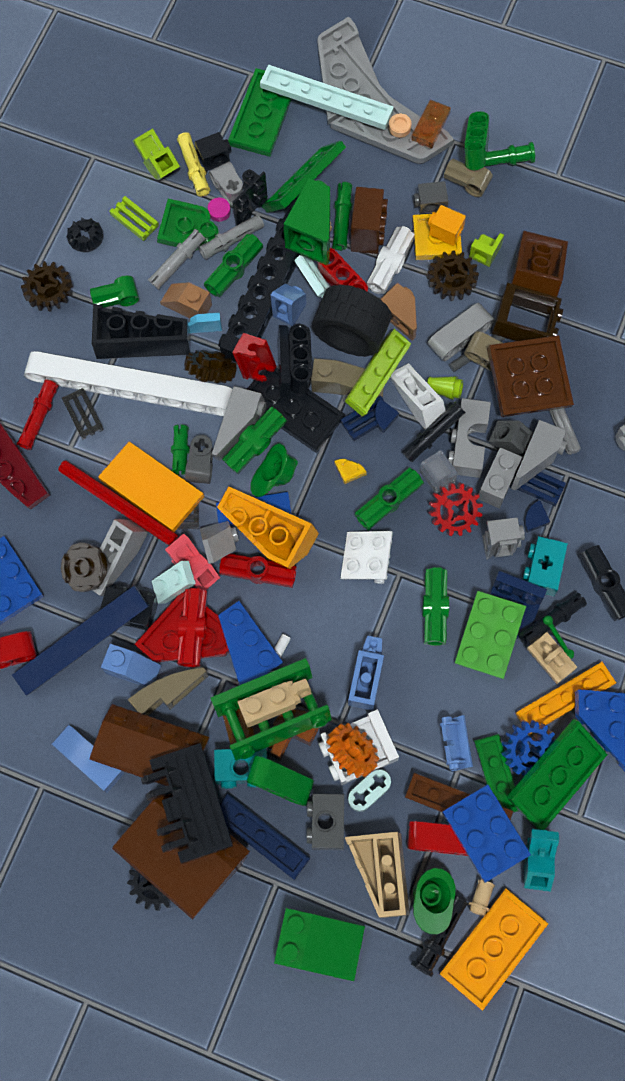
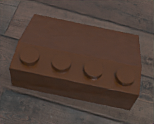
M169 794L152 800L112 849L193 920L243 865L250 851L230 835L233 847L184 864L180 863L177 852L188 849V845L169 852H163L161 846L165 843L185 838L183 829L166 836L157 835V829L181 821L168 823L162 800L173 797V794Z

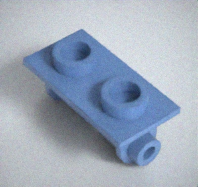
M465 715L455 718H441L442 723H440V727L442 728L443 740L447 741V746L444 747L447 759L446 765L449 766V770L454 772L473 767Z

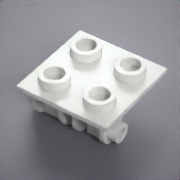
M347 532L341 579H375V583L384 584V580L387 579L393 532Z

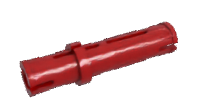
M44 380L38 397L33 400L34 406L17 441V445L26 450L32 449L47 412L52 408V399L59 387L53 381Z

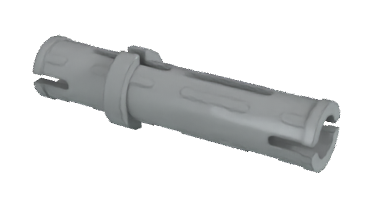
M256 214L223 234L218 233L214 239L198 247L200 254L206 260L220 251L228 250L229 246L243 239L247 234H252L263 228L262 218Z
M194 229L182 244L179 243L174 253L148 278V281L156 289L159 290L187 258L191 259L192 253L206 240L201 233H198V230Z

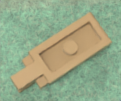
M306 679L294 683L289 681L240 700L238 705L247 727H251L295 709L296 705L301 703V698L312 693Z

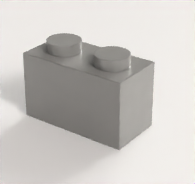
M499 448L480 489V497L478 499L500 509L523 457Z

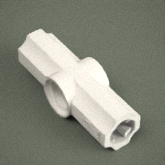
M405 226L396 227L387 246L382 247L377 257L376 266L367 281V286L372 292L385 294L394 275L400 272L406 253L415 236L409 228Z

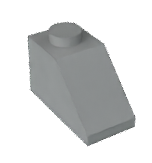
M229 521L200 528L209 564L220 560L236 550L234 542H238L239 539L236 528H230Z

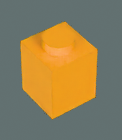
M441 205L437 213L433 212L429 218V235L454 246L464 229L466 216Z

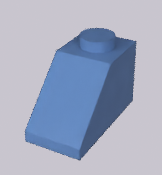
M287 284L274 290L271 294L273 317L293 326L306 306V293L297 286H289Z
M110 644L101 668L108 675L146 687L157 680L161 665L134 651Z

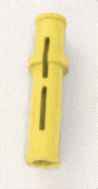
M181 133L178 135L177 141L188 167V177L194 184L197 196H206L210 193V187L205 178L206 171L200 164L190 133Z

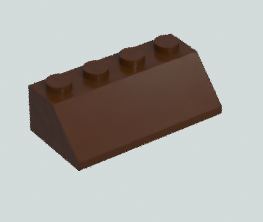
M112 704L103 719L89 760L144 777L155 773L149 761L151 759L201 743L205 755L210 737ZM167 778L155 781L156 783L169 786Z

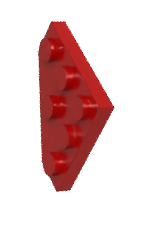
M185 591L176 597L134 644L154 662L178 660L180 643L178 627L180 616H183ZM206 606L207 629L205 640L202 642L201 658L226 656L229 650L218 615Z

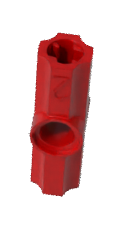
M228 554L221 558L219 574L250 580L255 584L267 583L293 588L297 566L289 569L276 562L267 561L260 556L251 558ZM256 566H261L265 569L259 575L253 574L251 571Z
M199 588L185 589L183 616H180L178 627L180 643L177 664L180 666L200 667L202 642L205 640L207 618L205 617L206 590Z

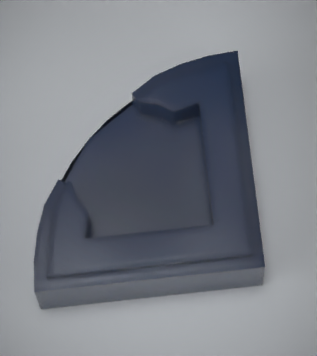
M380 399L376 405L375 418L379 429L384 433L398 418L399 412Z
M540 500L534 503L526 514V533L550 524V520Z

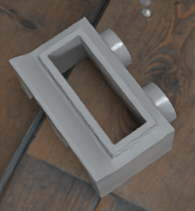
M518 518L487 521L488 531H485V535L482 536L486 560L495 555V558L511 556L517 548L521 547V540L525 539L523 525L518 523Z

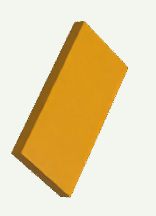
M131 442L125 445L98 476L101 482L172 532L178 529L204 498V494Z
M504 889L490 907L489 912L483 916L439 974L483 1011L547 927L548 923L509 890Z

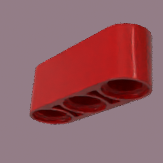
M330 248L329 261L332 263L325 265L317 261L320 273L330 286L350 285L368 292V286L365 281L333 248ZM339 277H346L347 279H346V280H339L338 278H339Z
M19 632L0 638V669L28 662L37 657L31 632Z
M417 821L409 822L407 849L468 856L450 825Z

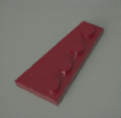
M0 421V483L26 507L32 509L49 497L50 494Z

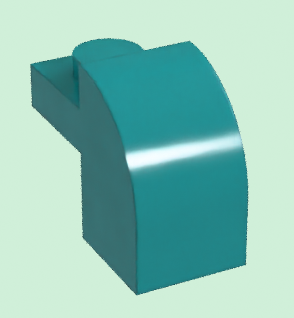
M532 829L526 844L531 855L525 858L524 888L551 892L555 878V855L559 844V832Z

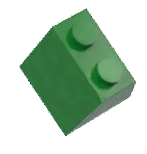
M308 178L284 222L285 248L325 265L329 263L330 186H327L320 180L315 181Z

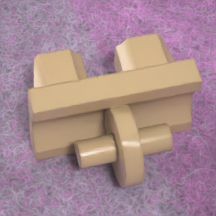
M547 632L527 648L556 684L577 668L562 647Z

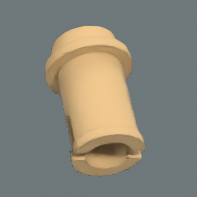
M478 879L473 900L468 904L471 906L470 912L480 916H485V913L489 912L490 909L487 907L495 887L494 884L488 881L484 883L483 880Z

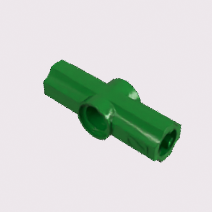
M247 234L232 251L224 254L222 263L204 282V287L213 296L221 297L235 280L243 277L245 268L263 249V244L253 234ZM231 264H238L236 267H230Z
M271 406L254 425L248 426L239 437V442L222 460L234 472L239 474L255 456H259L267 449L272 437L285 425L287 420L279 411Z
M408 468L392 483L383 486L375 497L355 512V517L369 531L389 513L395 512L403 501L424 484L423 480L415 470ZM391 495L396 500L388 503L384 501L383 497Z
M436 567L426 569L425 595H423L422 615L425 617L424 644L430 646L446 645V621L449 616L447 570Z

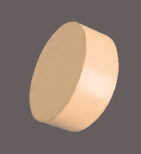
M402 113L393 115L389 120L390 133L399 138L407 136L411 131V119Z

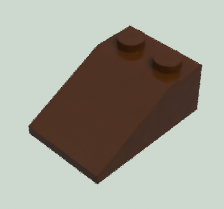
M523 231L511 284L557 297L563 281L568 241Z

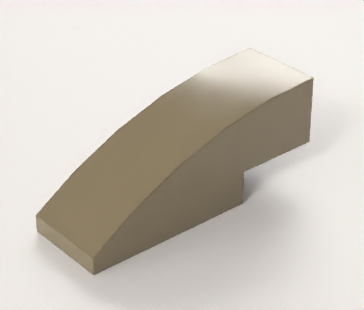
M204 668L190 669L171 674L141 689L129 698L128 701L138 713L147 716L163 703L171 710L208 677V674Z

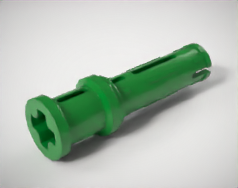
M529 142L528 145L516 147L509 145L507 149L487 152L485 166L505 163L514 166L518 162L525 161L534 163V144Z

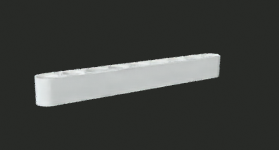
M35 351L30 353L24 373L27 379L35 382L44 383V380H50L61 387L224 416L233 390L223 385Z

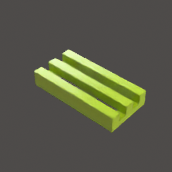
M126 196L122 198L121 203L118 202L115 209L112 208L109 211L112 217L142 241L159 226L158 221ZM126 206H127L129 209H131L133 212H135L138 216H140L143 220H145V221H146L148 224H150L151 226L147 225L144 221H142V220H141L139 217H137L134 213H132L130 210H128V209L126 208ZM122 211L125 215L131 218L132 221H134L136 224L141 226L146 231L143 233L140 229H138L135 225H133L130 221L123 217L120 214V212Z

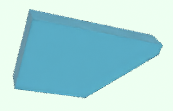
M220 313L196 314L190 318L188 323L190 333L222 331Z

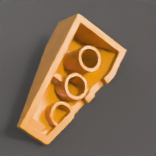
M232 487L227 488L217 506L269 560L289 569L308 555L319 534L311 523Z

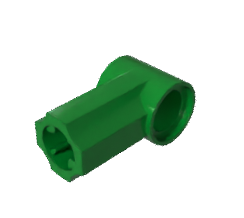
M121 276L115 279L112 284L90 289L93 304L102 305V308L117 304L127 307L135 305L139 301L135 280L132 276Z

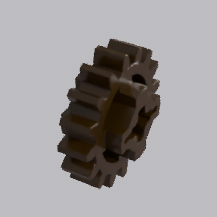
M452 250L450 256L443 252L442 259L436 256L434 263H430V271H428L427 279H430L429 287H435V295L441 292L442 299H445L448 295L451 301H454L455 296L462 300L464 293L471 295L472 288H476V280H478L479 273L476 272L477 264L471 265L472 258L465 259L464 252L459 256L456 255L455 250Z
M43 261L42 267L34 264L35 270L28 269L27 273L29 276L22 277L24 282L21 285L23 296L26 301H29L31 307L37 305L39 311H42L44 307L51 311L54 305L59 309L61 301L63 303L68 302L65 296H72L70 288L73 287V284L70 280L69 272H65L62 265L57 268L55 262L47 266L46 261ZM57 277L61 279L62 284L56 279ZM32 289H35V292L38 294L37 296L33 293Z
M195 350V353L189 352V355H186L184 364L185 370L189 371L188 374L196 375L195 378L202 382L226 383V380L232 381L235 378L237 369L236 363L232 362V359L225 358V355L218 351Z

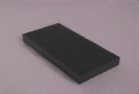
M276 367L274 372L263 369L259 375L266 376L267 380L264 382L254 380L247 390L261 393L265 400L264 402H266L264 414L271 406L275 408L287 420L281 429L317 453L339 426L345 414L310 390L300 395L290 390L288 397H279L278 368Z

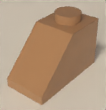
M189 282L171 284L160 301L161 305L187 318H191L196 314H206L212 306L210 292Z
M396 283L381 300L389 307L392 313L390 323L413 341L416 338L417 329L415 297L409 288L402 287L399 283Z

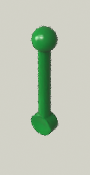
M549 615L545 616L543 623L549 626L564 652L572 659L574 651L567 648L553 624V618Z

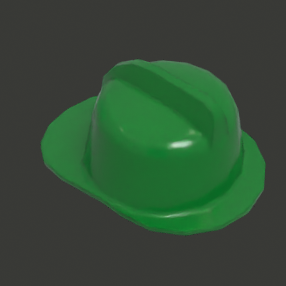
M274 445L256 470L251 481L250 490L252 495L262 497L273 486L286 485L292 479L298 461L287 454L284 445Z
M432 868L427 870L413 889L414 918L421 930L428 934L437 935L444 932L452 918L456 886L451 875L443 869Z

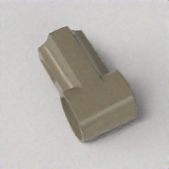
M452 159L446 167L444 178L465 187V190L470 195L482 197L493 178V174L485 167L480 170L467 169L464 163Z

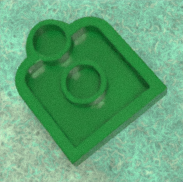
M168 198L157 236V243L176 247L179 243L182 244L193 230L196 229L206 239L200 244L203 245L214 239L215 235L219 233L218 227L210 221V213L205 207Z

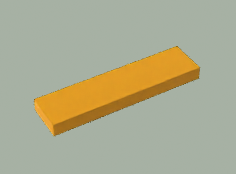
M602 661L517 711L515 714L520 722L525 720L530 725V722L535 720L539 722V725L541 723L548 725L575 709L576 690L605 691L614 686L616 681Z

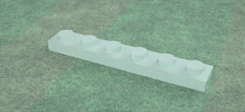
M268 65L260 81V88L383 130H386L394 110L393 106Z

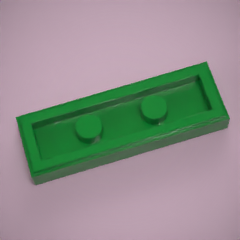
M500 735L475 740L474 745L486 785H489L502 807L513 811V813L519 812L506 798L515 788L510 768L505 764L507 758L502 756L504 748Z

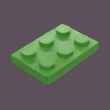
M477 591L455 664L504 679L526 606Z

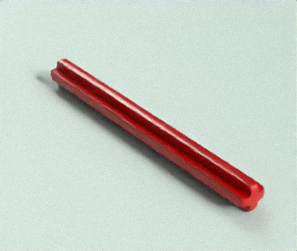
M64 460L59 466V472L170 546L177 540V534L68 461Z

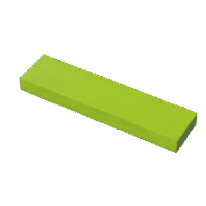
M395 329L391 330L344 402L361 416L366 415L411 343Z

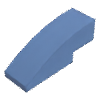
M70 725L52 743L57 750L106 793L124 775V772L89 760L93 745Z

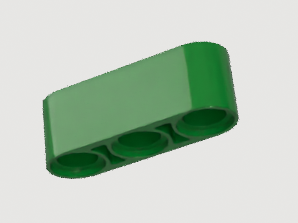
M482 111L470 114L465 139V167L470 170H480L486 164L489 142V115Z
M259 756L254 757L246 780L251 785L302 806H306L314 784V780Z

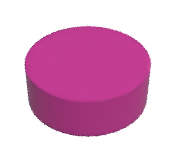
M214 198L208 204V211L212 220L222 222L229 218L231 209L226 199Z

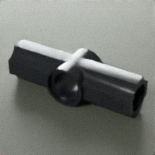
M599 545L586 549L579 554V557L594 583V591L602 597L614 621L625 618V591L620 584L619 574L612 569ZM601 579L610 580L612 587H605Z

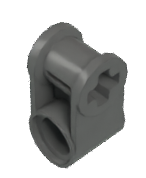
M198 435L191 441L185 472L186 482L211 483L213 448L210 438L205 435ZM201 446H205V447H206V448L203 449V452H199V451H198V450L201 449Z

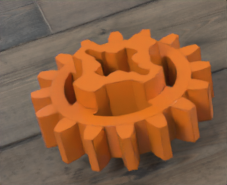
M341 723L328 734L330 738L326 743L331 747L327 750L333 753L334 757L332 760L340 763L339 769L346 768L349 776L354 772L356 778L360 776L366 777L378 766L376 762L379 761V757L375 755L378 749L373 747V740L366 738V732L360 733L358 726L352 729L350 723H347L345 726Z

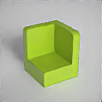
M500 233L496 240L482 234L471 245L469 257L490 267L502 246L504 234Z

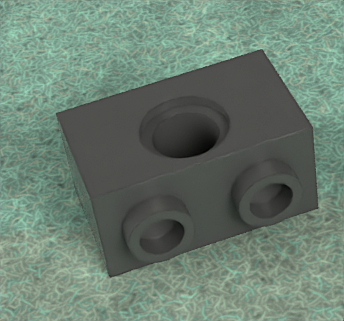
M313 794V801H307V817H312V827H307V844H312V850L344 851V794ZM330 816L333 819L332 827L329 829L320 828L318 825L320 817Z

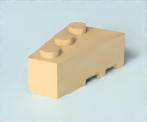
M389 832L345 837L379 918L409 916L401 833Z

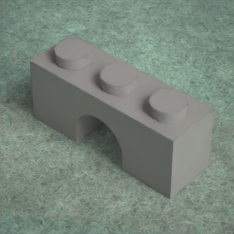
M462 398L460 407L466 413L457 420V429H452L451 443H455L454 451L449 452L448 465L452 466L451 474L480 478L483 469L485 447L473 445L467 436L475 432L486 433L491 402Z

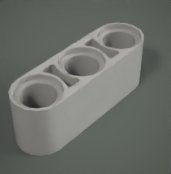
M476 303L436 332L428 341V345L442 361H447L469 344L476 331L485 333L494 324L495 319L480 303Z

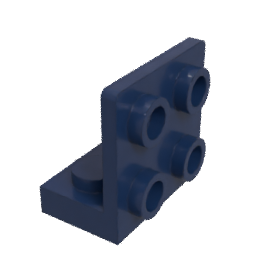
M499 571L490 595L526 606L516 638L520 640L519 633L533 625L547 589Z

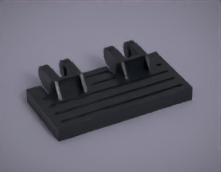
M201 743L149 760L155 773L142 777V784L148 785L167 778L169 786L150 791L146 794L147 800H154L173 794V797L162 800L168 823L181 820L157 829V835L166 836L183 829L185 838L165 843L161 846L162 851L169 852L188 845V849L177 852L180 863L184 864L233 847Z

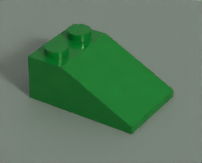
M286 908L274 964L354 981L365 926Z

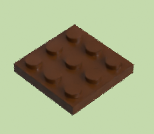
M559 335L489 345L487 349L501 418L569 408L574 405Z

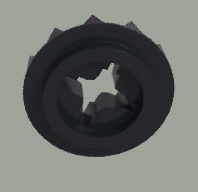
M81 217V220L73 221L72 226L67 228L68 233L66 237L68 243L77 251H92L103 240V230L99 222H95L92 218L84 219ZM80 230L88 232L90 239L84 235L81 236Z

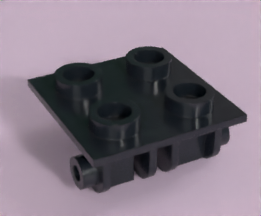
M250 169L243 173L244 191L232 202L235 226L250 219L252 213L258 207H262L267 201V184L264 171L260 175Z

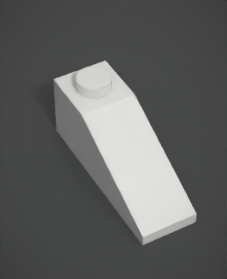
M409 363L392 373L390 380L416 420L426 430L446 411L443 399Z

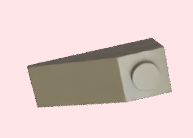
M314 358L311 380L312 392L349 395L365 369L337 360ZM383 387V389L381 390V392H380V394L378 395V397H379V396H382V398H383L384 387Z

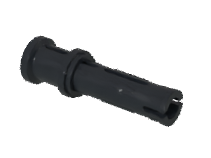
M455 895L449 926L444 932L437 935L432 934L430 939L426 938L423 941L422 945L424 947L416 961L411 963L414 968L429 977L433 976L432 970L439 958L444 956V946L468 905L465 900Z

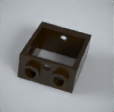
M507 283L501 298L492 334L515 341L557 336L559 328H555L556 322H560L563 314V309L560 308L562 299ZM511 304L549 314L545 332L507 321Z

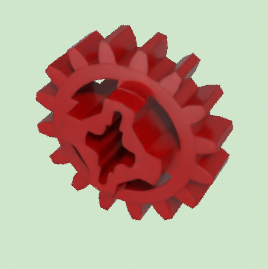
M452 482L449 483V489L440 486L441 494L433 493L432 495L436 498V501L429 502V505L434 507V510L428 512L430 516L435 517L432 524H440L438 530L443 533L447 529L449 536H452L454 531H456L457 535L462 536L464 529L469 533L472 532L470 525L478 526L479 523L475 518L482 517L483 515L477 511L478 508L483 507L482 503L476 502L480 497L479 494L474 493L471 495L473 488L468 486L464 490V484L460 482L457 488ZM460 493L455 498H447L451 494ZM469 502H470V505H471V511H470V513H468V506H467ZM441 505L443 506L444 514L442 515V517L440 513ZM453 505L460 509L458 513L451 509ZM464 520L463 523L454 525L456 521Z

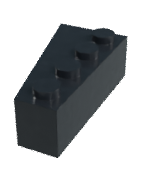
M93 304L92 346L96 359L189 355L191 351V334L187 319L160 314L150 316L142 311L132 313L123 311L122 308L112 307V309L102 308V305Z

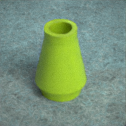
M458 376L428 378L427 383L437 394L452 400L454 398L460 399L463 390V380L458 379Z

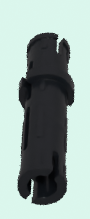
M454 402L425 431L419 432L417 438L402 450V453L409 461L413 462L427 448L430 449L433 446L432 443L466 412L458 403Z
M576 592L562 604H556L554 610L547 614L553 618L555 627L562 622L569 621L571 615L587 605L584 597L578 599L581 596L580 593ZM544 617L519 633L522 643L527 640L524 643L525 646L529 647L551 630L548 625L543 623Z

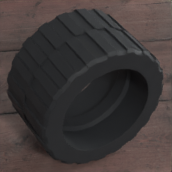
M333 285L328 287L324 293L313 319L312 329L315 335L330 347L347 354L367 357L375 355L379 351L392 319V313L380 298L370 292L350 285Z

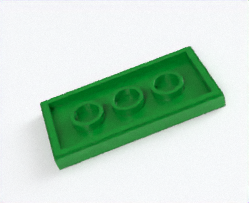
M256 68L228 141L231 147L271 157L292 98L260 88V81L265 70Z
M337 141L320 147L263 204V209L267 213L285 209L301 193L308 178L314 180L346 148L344 143Z
M573 719L506 798L535 829L545 830L608 754L582 724Z

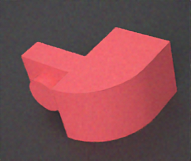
M182 534L165 549L174 565L180 561H189L196 583L193 585L195 588L207 590L220 579L213 566L198 552L185 534Z

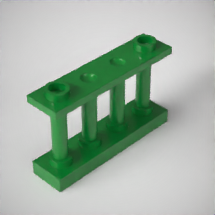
M306 658L210 698L217 716H226L237 743L229 746L235 760L250 758L255 752L312 728H321L332 720L328 705L319 708L312 693L303 697L309 710L308 713L295 718L292 710L282 714L285 722L272 728L268 720L258 724L261 732L249 738H246L236 714V710L240 709L238 701L284 682L293 681L294 683L303 679L307 681L312 679L311 669Z

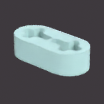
M384 770L371 772L349 793L348 803L354 811L363 812L372 806L390 788L391 778L389 774ZM383 776L385 778V787L381 788L378 786L372 791L370 787L375 782L373 777L381 778ZM368 791L369 795L364 799L366 803L364 806L360 803L357 805L353 803L355 801L354 794L362 795Z

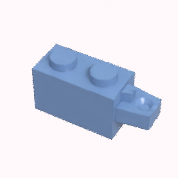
M367 636L362 651L359 650L348 706L373 711L384 655H382V638Z

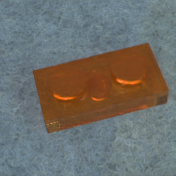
M430 100L412 134V141L433 148L450 114L451 107Z

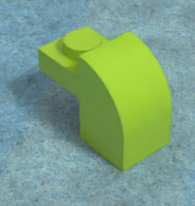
M153 128L133 140L134 145L144 160V165L155 179L159 180L180 167L170 148H164Z

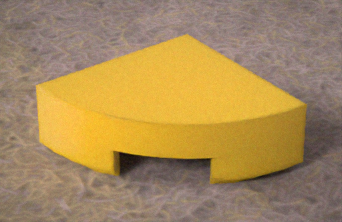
M347 459L334 461L344 484L367 475L366 470L359 463L357 464Z

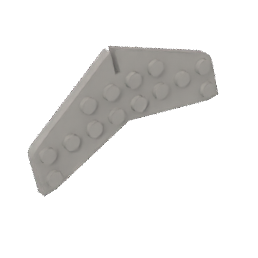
M350 17L345 18L318 36L322 83L393 106L392 116L402 113L407 115L412 122L410 133L405 137L399 138L390 133L389 123L386 130L326 110L328 125L331 123L332 129L418 164L427 162L454 144L453 137L446 130L438 125L436 127L390 97L380 86L359 38L358 29Z

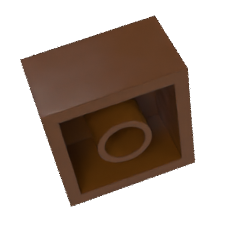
M356 187L351 225V252L378 254L379 245H384L388 199H384V189Z

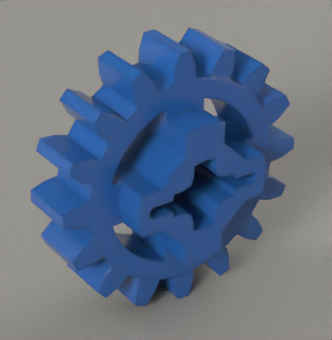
M522 720L520 728L513 725L514 732L512 734L506 732L505 734L509 738L508 742H502V745L507 748L506 751L502 752V756L509 758L505 764L510 768L513 767L512 771L518 775L522 773L525 776L555 741L552 739L555 733L548 730L547 725L543 723L539 725V722L532 720L530 725L525 720ZM531 732L539 733L538 735H536V734H534V735H532V736H528V735H527V733H531ZM529 761L533 762V764H530V765H524V764H522V763H525V764H526V763L529 762Z

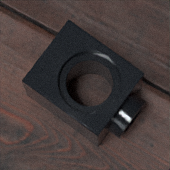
M220 132L195 141L196 152L205 171L217 168L230 161L229 153L232 152L231 146L227 139H223Z

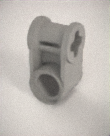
M229 161L209 171V176L215 188L219 190L222 197L233 207L232 202L243 192V183Z

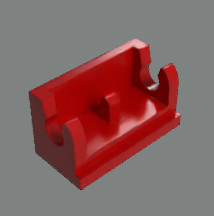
M245 333L242 334L232 352L244 379L248 380V378L264 382L267 378L264 375H259V372L263 369L274 372L277 367L267 340Z

